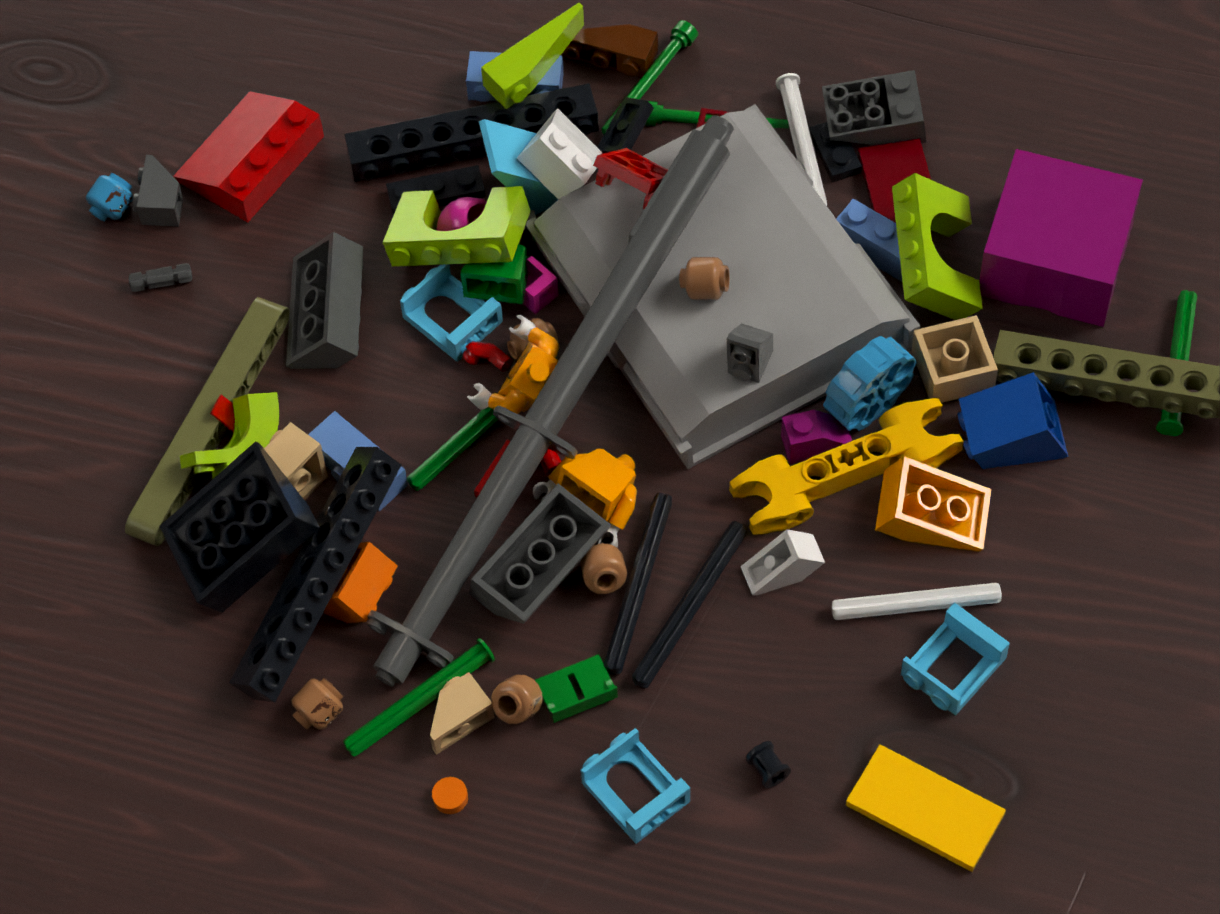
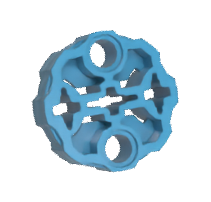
M879 336L872 339L865 347L856 351L831 380L825 392L827 396L823 407L849 431L852 429L860 431L868 427L874 420L889 410L896 403L900 394L908 387L914 376L913 369L917 363L916 359L891 336L888 338Z

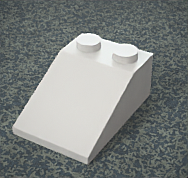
M557 108L517 159L559 200L561 197L586 184L597 169L593 164L597 155L602 154V152Z

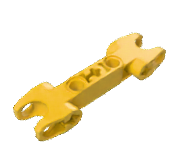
M939 398L906 402L887 410L881 415L878 421L883 430L868 434L793 466L788 464L785 456L782 454L758 461L729 482V490L733 498L757 495L769 502L766 507L749 518V528L753 535L782 531L807 521L814 513L810 504L814 500L824 498L881 475L886 468L902 457L938 468L941 464L962 451L964 441L959 434L934 436L923 428L942 414L941 408L943 405ZM871 452H880L883 455L876 456L871 454ZM811 476H820V477L823 478V479H821V480H813V479H811L810 477H811Z

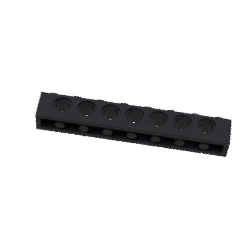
M587 83L529 95L523 101L515 103L507 109L499 102L346 133L344 135L354 182L370 181L377 177L403 174L410 170L425 167L432 168L439 164L465 161L472 157L487 155L479 121L483 119L537 133L558 108L584 135L599 131L598 111L590 84Z
M355 448L316 520L320 529L305 541L229 683L254 700L276 702L402 464L380 448Z

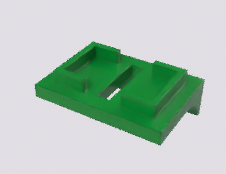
M599 654L535 679L542 691V698L554 723L618 698L617 686L613 684ZM569 677H575L584 699L578 700Z

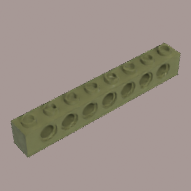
M1004 330L999 332L993 358L998 368L996 381L1001 383L1034 372L1047 390L1064 392L1070 396L1083 395L1098 398L1105 402L1118 401L1130 403L1136 407L1148 406L1164 409L1170 413L1183 412L1195 414L1205 419H1220V366ZM1062 367V368H1065V369H1064V370H1057L1056 368ZM1128 378L1131 379V381H1123L1121 379ZM1156 384H1163V385H1165V386L1158 387V386H1155V385H1156ZM1188 390H1197L1198 392H1190Z

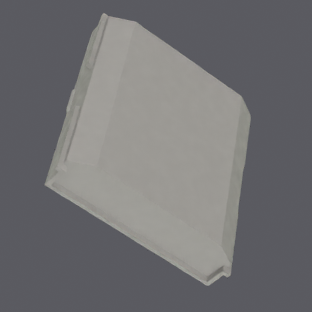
M756 104L744 111L729 112L720 116L730 122L734 128L726 144L730 156L607 353L614 366L621 370L687 469L778 422L783 416L791 415L826 396L825 392L828 385L842 369L843 364L872 339L879 336L884 338L891 336L906 351L912 350L914 330L920 329L919 323L861 245L854 244L814 190L812 179ZM704 125L696 128L695 130L701 131ZM692 131L643 155V157L669 170ZM614 178L610 185L605 184L604 187L595 184V180L561 197L538 219L534 217L528 220L525 225L533 242L584 317L628 246L629 234L644 211L643 203L646 193L617 178ZM692 257H718L722 260L723 265L728 266L730 273L729 289L727 292H723L718 300H692L688 297L686 288L680 287L681 268H686L687 262ZM741 323L773 333V352L759 383L751 380L742 381L728 373L727 337Z

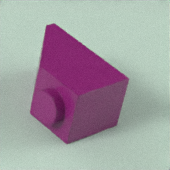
M810 410L782 417L781 438L790 465L803 462L813 456L852 441L849 430L830 414L818 410Z

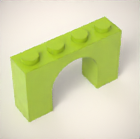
M917 173L892 186L904 299L954 320L967 318L983 309L979 280L949 267L939 256L931 237V230L950 237L972 224L969 196Z
M523 186L493 187L482 214L475 221L460 229L437 231V221L441 211L433 190L403 192L383 240V245L392 267L512 262L531 210Z

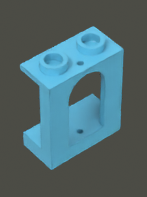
M449 264L432 268L426 274L425 279L417 286L409 288L400 300L403 318L457 362L463 358L462 353L467 349L466 345L472 341L481 342L503 322L501 304L493 297L485 302L482 299L463 296L462 283L451 275ZM433 297H448L471 316L449 334L425 313V305Z
M954 602L946 611L944 623L911 659L907 656L903 659L901 675L911 688L922 690L930 696L932 702L938 708L949 710L956 716L1007 658L1010 643ZM956 638H959L981 654L983 658L961 683L951 690L927 671Z
M636 728L628 734L622 733L611 742L610 748L600 755L594 754L589 757L581 769L582 784L635 844L690 802V787L682 778L676 781L639 741V731ZM618 763H628L635 766L660 793L635 814L607 783L608 771Z

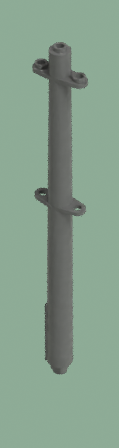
M713 115L707 120L701 131L692 130L631 230L628 246L526 416L523 417L501 406L495 407L492 412L493 415L504 424L516 430V433L403 624L401 625L374 610H371L368 614V627L382 635H385L386 631L392 634L373 665V668L377 671L375 677L384 684L391 687L395 683L402 685L422 651L428 654L427 660L440 668H444L446 664L453 661L454 657L452 654L429 641L548 449L570 459H574L578 453L575 447L558 437L557 434L729 158L730 152L726 144L734 128L726 119Z

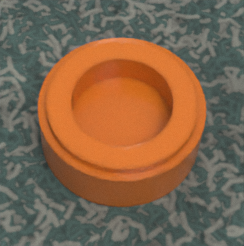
M445 777L434 785L432 798L435 807L440 812L455 814L466 806L468 792L466 785L460 779Z

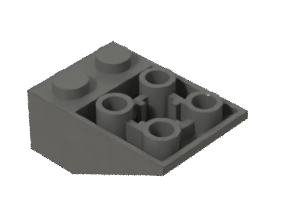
M915 70L822 86L830 140L869 145H881L913 139H920L921 143L927 142Z

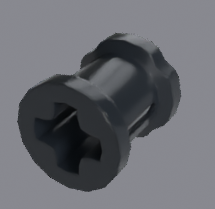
M771 741L762 742L751 749L746 755L747 763L754 765L762 776V784L765 788H772L780 784L791 772L790 767L787 764H782L775 754L774 745Z

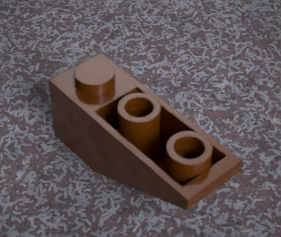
M631 24L585 28L578 32L561 55L571 60H580L594 64L599 68H609L623 72L628 76L642 78L653 64L658 52V32Z

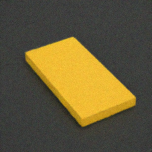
M879 744L846 800L847 807L971 872L976 867L1006 812V809Z

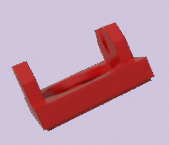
M628 148L597 155L593 164L594 167L599 169L595 184L604 187L605 184L610 185L613 179L617 178L646 193L643 209L647 206L668 169Z

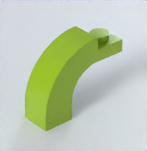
M277 392L246 394L233 398L235 429L229 443L220 450L195 451L181 455V469L194 468L195 474L212 472L213 479L255 441L265 448L270 443L272 436L278 431L279 403Z

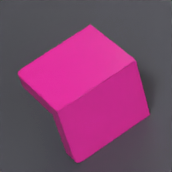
M530 256L526 259L528 278L523 304L536 314L559 295L558 280L553 273L533 256Z

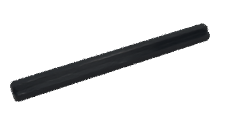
M659 492L654 496L604 661V667L608 673L615 675L622 673L672 506V497L668 494Z
M732 521L632 674L633 683L644 689L650 686L747 534L745 525L737 521Z

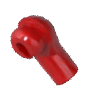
M472 341L466 345L467 349L462 353L463 359L469 364L475 365L479 362L480 358H484L502 372L506 371L513 362L507 354L492 343Z

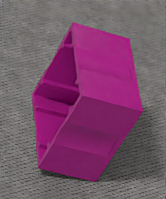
M1016 149L983 253L979 280L981 296L1018 306L1041 308L1058 316L1104 327L1120 263L1123 260L1133 226L1143 179Z

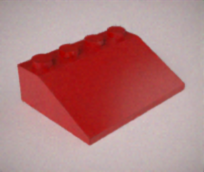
M249 92L173 177L180 184L248 223L324 137L320 114L295 100Z

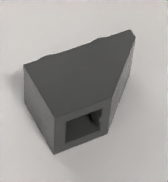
M146 155L144 167H140L138 171L140 190L139 193L134 194L133 210L138 212L141 225L179 227L184 201L179 182L153 155Z
M742 323L732 330L727 337L728 373L742 381L751 380L759 383L773 352V333Z

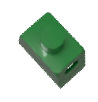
M519 242L512 262L465 264L460 272L463 296L489 300L493 297L496 301L523 304L528 278L526 247L520 245Z

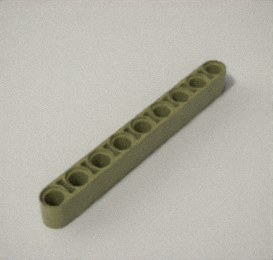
M257 297L253 301L132 509L125 526V533L155 546L161 545L165 540L159 526L186 503L202 475L195 474L194 468L181 469L180 456L195 451L217 449L228 428L210 413L219 395L222 394L233 403V398L249 393L286 328L290 315L288 307L261 297Z

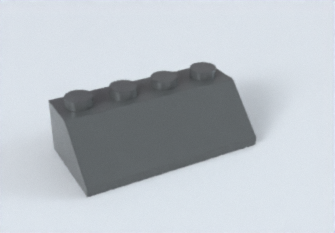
M332 232L293 257L286 367L290 369L338 368L358 356L359 324L361 321V283L364 266L363 246L335 232Z
M558 483L473 576L469 594L493 614L524 624L607 532L611 524Z

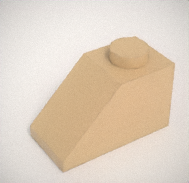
M470 672L462 677L457 676L450 679L439 692L430 732L432 749L436 755L494 718L491 700Z

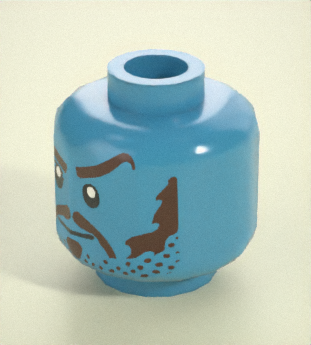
M111 173L109 176H99L86 194V200L92 206L89 212L105 222L107 217L112 220L120 219L133 201V194L130 191L132 186L114 173Z

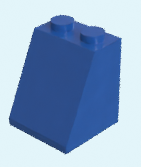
M1034 372L959 398L961 412L957 413L958 420L963 431H966L968 440L964 441V447L969 459H975L982 469L1069 457L1055 400Z

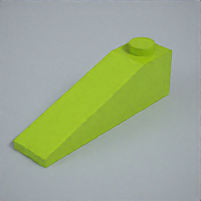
M577 3L481 67L483 86L505 109L523 101L532 92L584 26L583 5Z

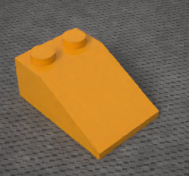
M902 457L884 470L875 530L904 541L980 552L984 549L991 489L910 458Z

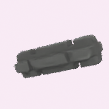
M188 263L176 265L174 269H172V266L146 270V274H142L141 271L130 273L128 277L131 290L136 292L145 290L146 286H149V289L174 285L175 281H179V283L192 281L191 267Z

